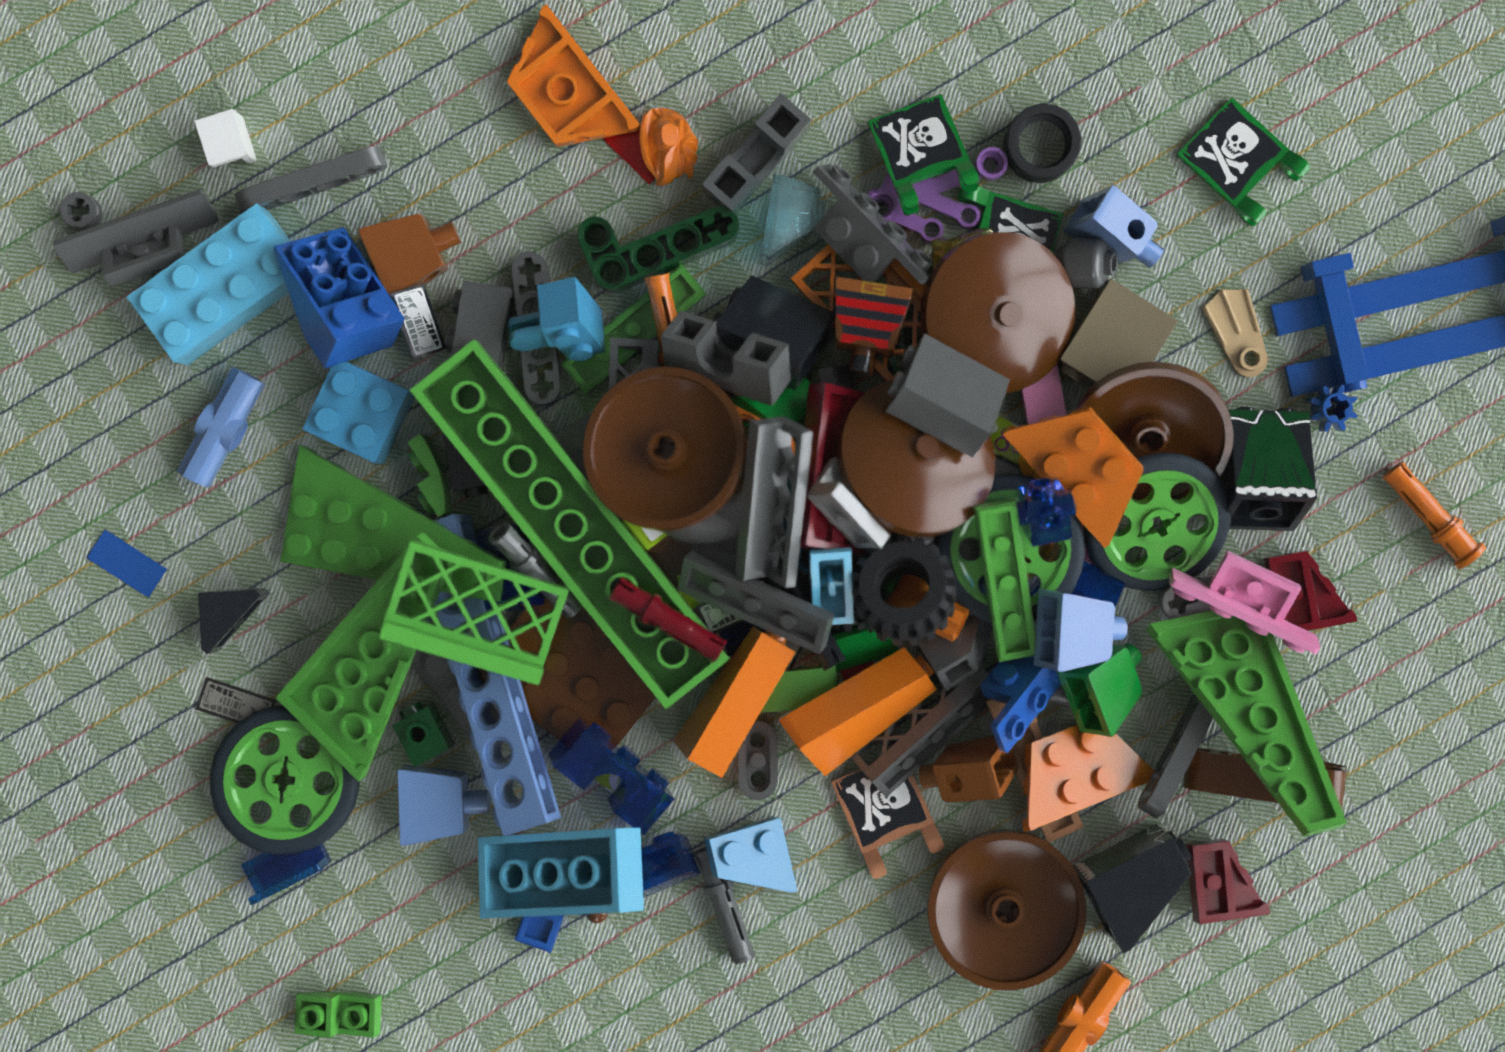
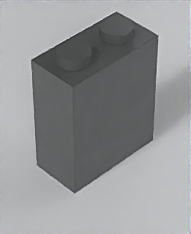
M924 333L916 347L909 344L899 360L898 366L903 371H897L887 389V393L892 395L886 412L973 458L992 433L1010 379Z

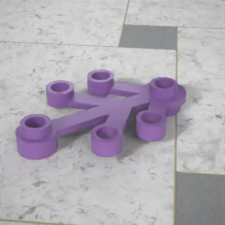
M988 147L979 153L976 161L972 164L979 178L986 181H995L1005 173L1008 167V158L1001 149ZM987 159L994 160L997 164V170L994 172L986 171L983 167V162ZM955 170L912 185L918 196L919 204L955 219L959 227L971 229L979 222L980 211L975 205H963L940 195V193L960 186ZM888 173L881 188L873 189L867 193L876 203L883 202L887 205L888 212L882 215L887 221H893L900 226L919 233L920 238L926 243H935L942 237L944 227L938 219L928 218L925 220L915 214L909 216L903 214ZM962 211H972L975 220L972 223H965L961 219ZM928 224L935 225L938 228V235L933 238L928 237L924 232V227Z

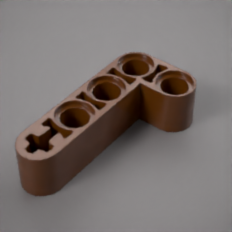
M1198 748L1184 775L1183 787L1186 789L1278 803L1240 753ZM1323 762L1342 808L1347 767L1336 763Z

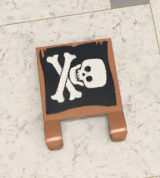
M861 769L831 781L874 879L887 874L886 867L877 848L920 829L926 845L932 854L944 849V843L913 774L887 798Z

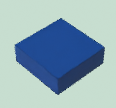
M564 915L522 917L514 940L551 953Z

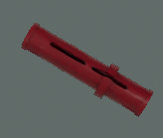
M623 576L608 598L640 617L639 622L644 625L648 622L687 647L700 653L712 663L717 660L727 643V640L710 632L662 602V597L655 593L652 596L626 580Z

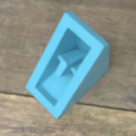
M851 548L809 551L808 577L811 604L833 613L832 625L854 623L853 595L851 590L853 589L851 581Z

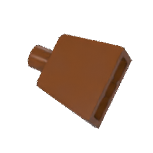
M415 214L358 229L378 277L389 295L390 293L420 284L426 285L448 270V266L442 251L462 243L452 221L431 229L427 219L422 214Z
M994 735L947 746L935 763L919 767V780L924 789L938 787L941 798L946 803L1000 799L1019 770L1013 747L1008 753L1000 751Z

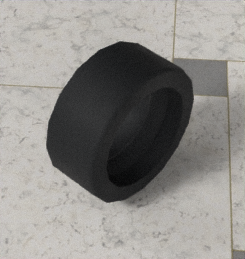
M1040 103L1025 108L1015 116L1004 135L1003 151L1008 158V166L1017 176L1028 182L1046 183L1058 179L1073 166L1080 153L1082 136L1078 123L1068 111L1057 105ZM1039 120L1049 121L1056 125L1063 133L1065 139V149L1061 158L1054 164L1045 167L1035 166L1027 162L1019 148V139L1023 129L1030 123Z

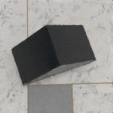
M265 588L198 593L201 649L206 654L218 652L267 598L270 592Z

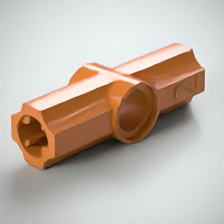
M1101 960L1079 993L1072 994L1065 1001L1058 1013L1057 1025L1038 1052H1084L1088 1044L1094 1045L1102 1037L1109 1024L1110 1012L1130 985L1131 981L1129 978L1110 964Z

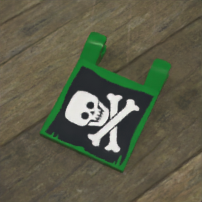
M942 94L868 121V126L905 216L919 211L918 196L912 186L913 184L953 169L956 171L963 193L969 194L978 190V173L968 157Z
M1232 97L1176 155L1230 204L1246 224L1252 227L1256 226L1266 215V209L1248 197L1247 194L1277 163L1292 181H1299L1310 169V164L1303 157L1287 148Z
M978 186L977 191L969 194L963 193L962 188H960L958 194L960 202L984 207L976 235L990 232L1017 233L1038 241L1053 253L1063 213L991 192ZM949 244L942 249L940 258L956 245Z

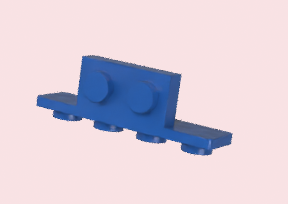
M1034 655L998 662L980 685L984 697L1006 704L990 726L999 750L1006 753L1024 736L1028 726L1038 713L1044 710L1048 700L1061 685L1057 671L1034 665Z

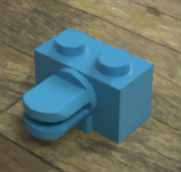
M576 277L537 285L539 312L512 317L508 321V328L511 333L509 336L510 346L518 351H529L547 346L551 348L557 347L568 360L574 361L588 360L595 354L606 352L602 309Z

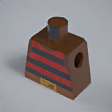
M842 277L836 278V346L839 350L852 352L849 373L859 376H872L875 356L893 357L912 304L913 288Z

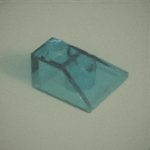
M774 174L760 265H771L813 234L814 226L824 218L826 201L819 200L820 188L783 175Z

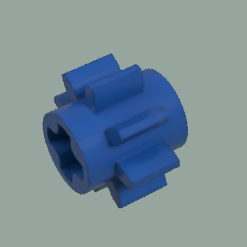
M1326 385L1318 386L1319 396L1314 399H1306L1305 401L1311 405L1309 420L1320 422V432H1327L1331 424H1333L1335 430L1345 431L1346 425L1344 421L1348 418H1357L1358 416L1355 412H1352V403L1357 400V397H1347L1344 395V385H1335L1331 393ZM1331 402H1335L1337 408L1332 410V415H1328L1326 409L1331 406Z

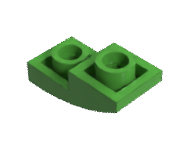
M419 434L407 442L413 450L408 455L420 473L427 471L430 476L416 484L422 492L417 497L430 515L436 513L438 517H446L451 514V496L447 476L441 459L428 435Z
M822 665L798 666L795 669L785 670L761 712L795 710L838 685L836 665L825 671Z
M352 992L296 994L295 1034L328 1038L336 1034L374 1038L381 1033L382 995Z

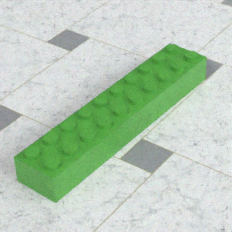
M473 339L410 389L411 393L665 709L669 708L730 659L728 652L723 649L717 660L712 663L700 653L687 647L648 622L646 625L639 622L640 617L608 599L623 576L626 580L652 596L655 593L662 597V602L709 630L648 552L643 549L620 517L602 503L583 471L479 341Z

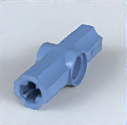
M232 367L214 402L209 403L198 417L194 427L196 436L177 469L178 473L194 483L204 487H211L228 453L234 451L242 441L248 427L246 419L263 391L264 382L238 368Z

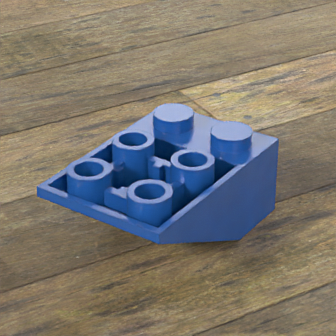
M344 227L274 246L273 250L303 335L324 368L393 346L405 318Z

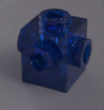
M1038 478L1032 480L1030 484L1017 486L1019 502H1016L1019 525L1022 526V530L1032 547L1073 539L1070 516L1076 515V506L1071 491L1066 492L1057 478Z

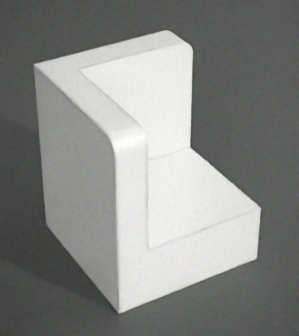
M230 109L195 120L202 147L210 166L216 167L241 158L249 164L257 161L244 118L235 110Z

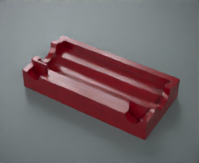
M829 383L809 384L804 427L813 431L806 495L830 458H837V440L842 422L850 408L865 392ZM807 496L805 497L800 547L819 550L850 547L851 556L868 557L866 551L868 548H855Z

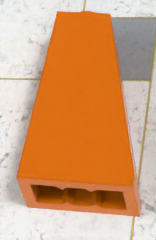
M754 626L751 628L673 741L688 760L721 778L723 777L796 653L785 645L787 639L767 630L763 632Z
M904 647L786 714L779 722L800 751L824 776H827L934 693L937 688L929 679L934 674V671L920 654L913 658Z

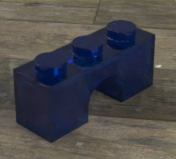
M579 718L549 752L548 755L553 767L583 790L600 775L614 774L619 776V784L608 798L611 808L617 816L633 828H640V833L645 835L675 800L667 787L670 781L657 769L652 767L650 771H647L638 764L641 761L640 757L627 746L622 745L619 749L609 741L611 735L599 724L593 722L589 726Z

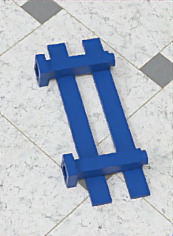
M1505 216L1490 222L1493 237L1505 235ZM1505 250L1351 287L1347 286L1344 273L1354 268L1351 253L1312 261L1300 268L1304 282L1314 280L1317 295L1269 306L1276 336L1324 325L1331 351V356L1284 367L1290 397L1315 392L1318 386L1326 385L1328 388H1332L1335 385H1344L1343 393L1367 388L1366 380L1505 347V315L1365 348L1361 346L1355 320L1357 317L1505 283Z

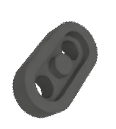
M758 719L754 722L738 750L739 787L744 795L754 800L768 798L774 793L778 784L777 734L771 724ZM755 732H760L765 736V741L760 746H755L750 741L751 735ZM757 771L764 773L766 777L765 781L759 785L754 784L750 779L751 775Z

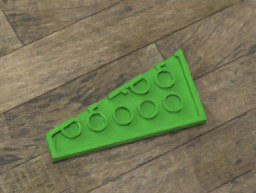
M299 445L280 562L378 580L408 546L410 539L413 540L416 535L424 532L441 549L502 568H506L507 561L469 539H464L445 528L446 526L436 520L422 515L415 508L372 483L346 471V468L318 455V452L308 446ZM462 566L448 573L458 593L479 583L477 576L471 568ZM480 572L484 580L493 576L484 572ZM503 578L488 585L495 601L501 600ZM444 581L440 592L452 594L446 581ZM483 588L467 596L489 601Z
M424 532L416 535L413 539L439 548ZM407 547L275 697L358 782L367 775L417 650L379 638L380 627L386 614ZM415 552L411 568L418 581L439 571L432 556ZM441 560L444 568L451 565V562ZM409 575L407 576L404 588L413 584ZM443 576L422 586L431 606L435 605L445 581ZM414 590L400 597L396 612L414 616L427 608L417 590ZM430 615L423 618L422 620L428 621Z
M1212 610L1149 624L1146 631L1301 834L1305 837L1342 828L1347 824L1273 634L1268 633L1267 636L1260 635L1249 629L1245 624L1246 621L1233 615L1230 619L1224 618Z

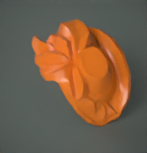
M667 108L648 110L641 120L640 146L646 167L656 178L655 185L660 187L670 184L675 178L681 177L684 173L687 174L689 179H692L694 165L698 159L696 153L698 139L693 134L688 122L675 110Z

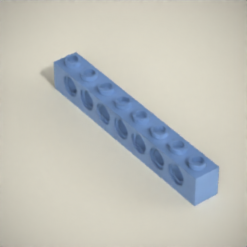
M452 514L436 520L453 533L479 545L471 515ZM440 592L435 605L452 597L453 594ZM465 597L464 605L471 618L493 608L488 600ZM457 602L437 611V617L442 626L454 628L466 622ZM497 614L475 624L482 638L493 640L506 633ZM470 627L463 630L462 632L468 633ZM506 640L502 644L509 645V642ZM447 659L448 666L456 676L460 689L458 693L460 706L467 713L471 726V744L478 751L482 763V781L485 787L490 790L494 804L493 818L496 825L501 829L503 837L560 819V811L520 680L487 670V681L483 684L479 678L480 668ZM493 703L499 710L497 722L490 715V708ZM503 742H506L510 747L511 755L509 760H506L502 755L501 747ZM515 780L519 782V784L522 787V796L520 799L517 798L513 792V783Z

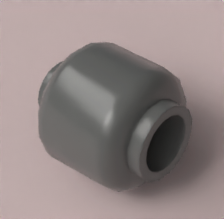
M1070 237L1064 246L1059 247L1056 255L1070 279L1072 288H1102L1107 283L1109 276L1116 274L1118 267L1117 253L1110 251L1107 243L1097 237Z

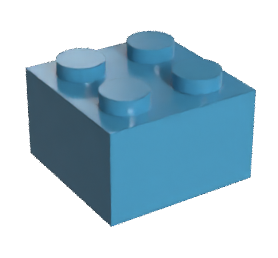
M346 361L331 366L302 430L373 463L384 464L415 396L410 390Z

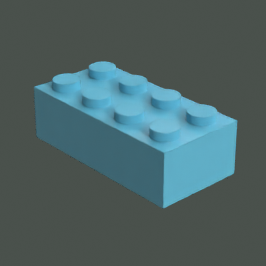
M256 203L126 297L172 361L189 365L288 294L273 249L276 245L291 241L272 214Z
M640 828L478 837L480 919L621 913L644 910Z

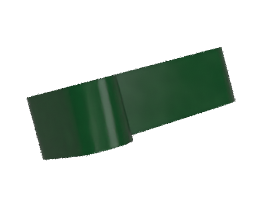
M717 206L620 247L608 221L602 217L594 216L582 221L578 227L577 236L592 274L599 286L606 292L618 293L645 282L644 278L664 274L675 269L680 264L685 265L729 246L738 237L739 222L734 211L731 213L726 207ZM721 218L723 223H731L727 226L728 233L726 235H721L718 230L708 233L707 240L709 243L703 245L701 232L697 226L703 225L705 233L715 228L714 220ZM593 228H602L607 231V239L601 246L594 247L587 244V234ZM682 233L693 235L696 239L693 249L687 252L677 250L674 246V240L678 235ZM651 248L658 251L660 255L659 261L653 267H643L638 263V256L644 249ZM609 264H618L623 268L621 279L615 283H607L602 279V271Z

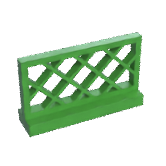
M410 539L380 627L379 638L539 685L544 672L543 666L569 589ZM415 552L432 556L439 571L418 581L411 568ZM441 560H445L453 564L444 568ZM462 566L473 569L479 583L458 593L448 573ZM480 572H484L493 576L484 580ZM409 575L413 584L404 588L407 576ZM443 576L453 596L431 606L422 586ZM502 578L512 581L519 595L497 605L488 585ZM520 584L533 588L523 592ZM483 588L493 608L471 618L462 599ZM414 590H417L427 608L414 616L396 612L400 597ZM540 591L557 595L553 609L536 617L527 598ZM523 601L532 620L510 630L501 611ZM457 602L466 622L454 628L442 626L435 612ZM497 614L506 633L493 640L482 638L475 624ZM430 615L434 623L422 619ZM549 619L546 630L544 632L540 623ZM536 626L542 637L538 653L520 649L514 636ZM470 627L474 635L462 631ZM510 639L514 647L502 644V642Z

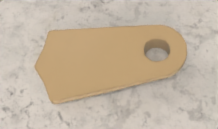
M1220 289L1212 300L1202 307V310L1233 369L1244 377L1257 376L1266 368L1268 357L1249 290ZM1247 352L1255 354L1257 361L1254 366H1248L1245 363L1244 356Z

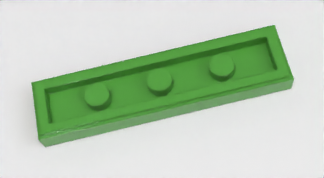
M682 264L669 273L677 314L680 311L687 312L707 295ZM648 291L603 328L606 352L595 354L592 358L584 361L566 359L561 363L563 368L586 395L609 377L610 338L653 340L657 337ZM618 349V363L622 366L640 350Z
M1014 498L973 505L996 658L999 662L1033 656L1035 655L1036 634L1016 501Z

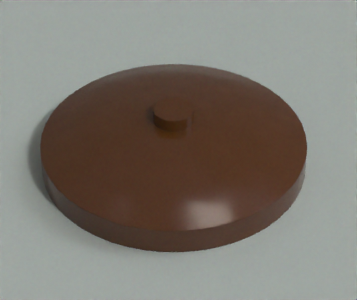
M990 232L970 237L949 250L939 260L930 274V279L926 283L921 301L920 320L922 334H927L1010 379L1006 393L1025 389L1044 378L1057 365L1068 347L1075 321V299L1070 279L1058 258L1048 248L1032 238L1010 232Z
M1144 362L1120 368L1094 384L1083 396L1076 408L1078 410L1091 407L1135 458L1164 452L1184 454L1203 462L1220 477L1231 455L1234 436L1233 425L1223 397L1205 377L1181 365L1166 362ZM1187 482L1175 484L1171 489L1170 497L1173 499L1184 498L1190 491V484ZM1137 484L1131 498L1135 500L1146 498L1151 492V484Z
M657 367L639 371L613 386L602 397L592 412L583 443V457L587 477L602 503L625 521L641 528L656 531H673L688 528L701 523L719 511L739 485L744 472L747 453V438L743 421L737 408L726 393L717 384L703 375L677 367Z
M892 379L880 383L858 399L848 411L840 427L837 440V460L843 484L879 525L890 531L912 537H932L950 532L975 515L973 505L984 504L989 496L995 476V452L991 436L988 437L972 458L886 412L892 395L887 393Z
M1008 829L984 832L956 846L943 859L932 878L926 907L928 925L933 941L949 966L959 975L977 985L1005 991L1020 990L1038 985L1058 973L1076 952L1084 934L1087 916L1086 898L1082 883L1077 872L1066 857L1052 844L1036 835Z

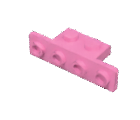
M1226 551L1209 584L1175 568H1172L1169 573L1170 586L1174 587L1173 591L1178 596L1189 601H1195L1197 598L1210 604L1209 608L1213 612L1224 618L1230 619L1233 615L1246 621L1245 624L1249 629L1260 635L1267 636L1268 633L1278 636L1283 639L1282 643L1296 652L1304 653L1307 650L1317 654L1320 644L1315 634L1284 620L1301 591L1300 584L1229 551Z

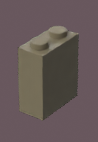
M1110 279L1105 286L1100 288L1074 329L1068 347L1057 363L1058 366L1062 367L1059 373L1076 384L1084 381L1088 385L1093 386L1100 379L1120 368L1137 363L1153 362L1178 323V320L1115 280Z

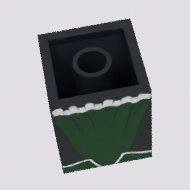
M1252 407L1229 409L1233 425V447L1229 461L1219 477L1226 487L1228 495L1227 512L1231 515L1229 529L1295 531L1317 500L1309 412H1295L1289 408H1280L1274 411L1255 410Z
M1157 824L1073 865L1107 935L1123 954L1133 948L1192 874L1186 863L1191 859V856L1180 837L1176 839L1171 830L1166 832Z

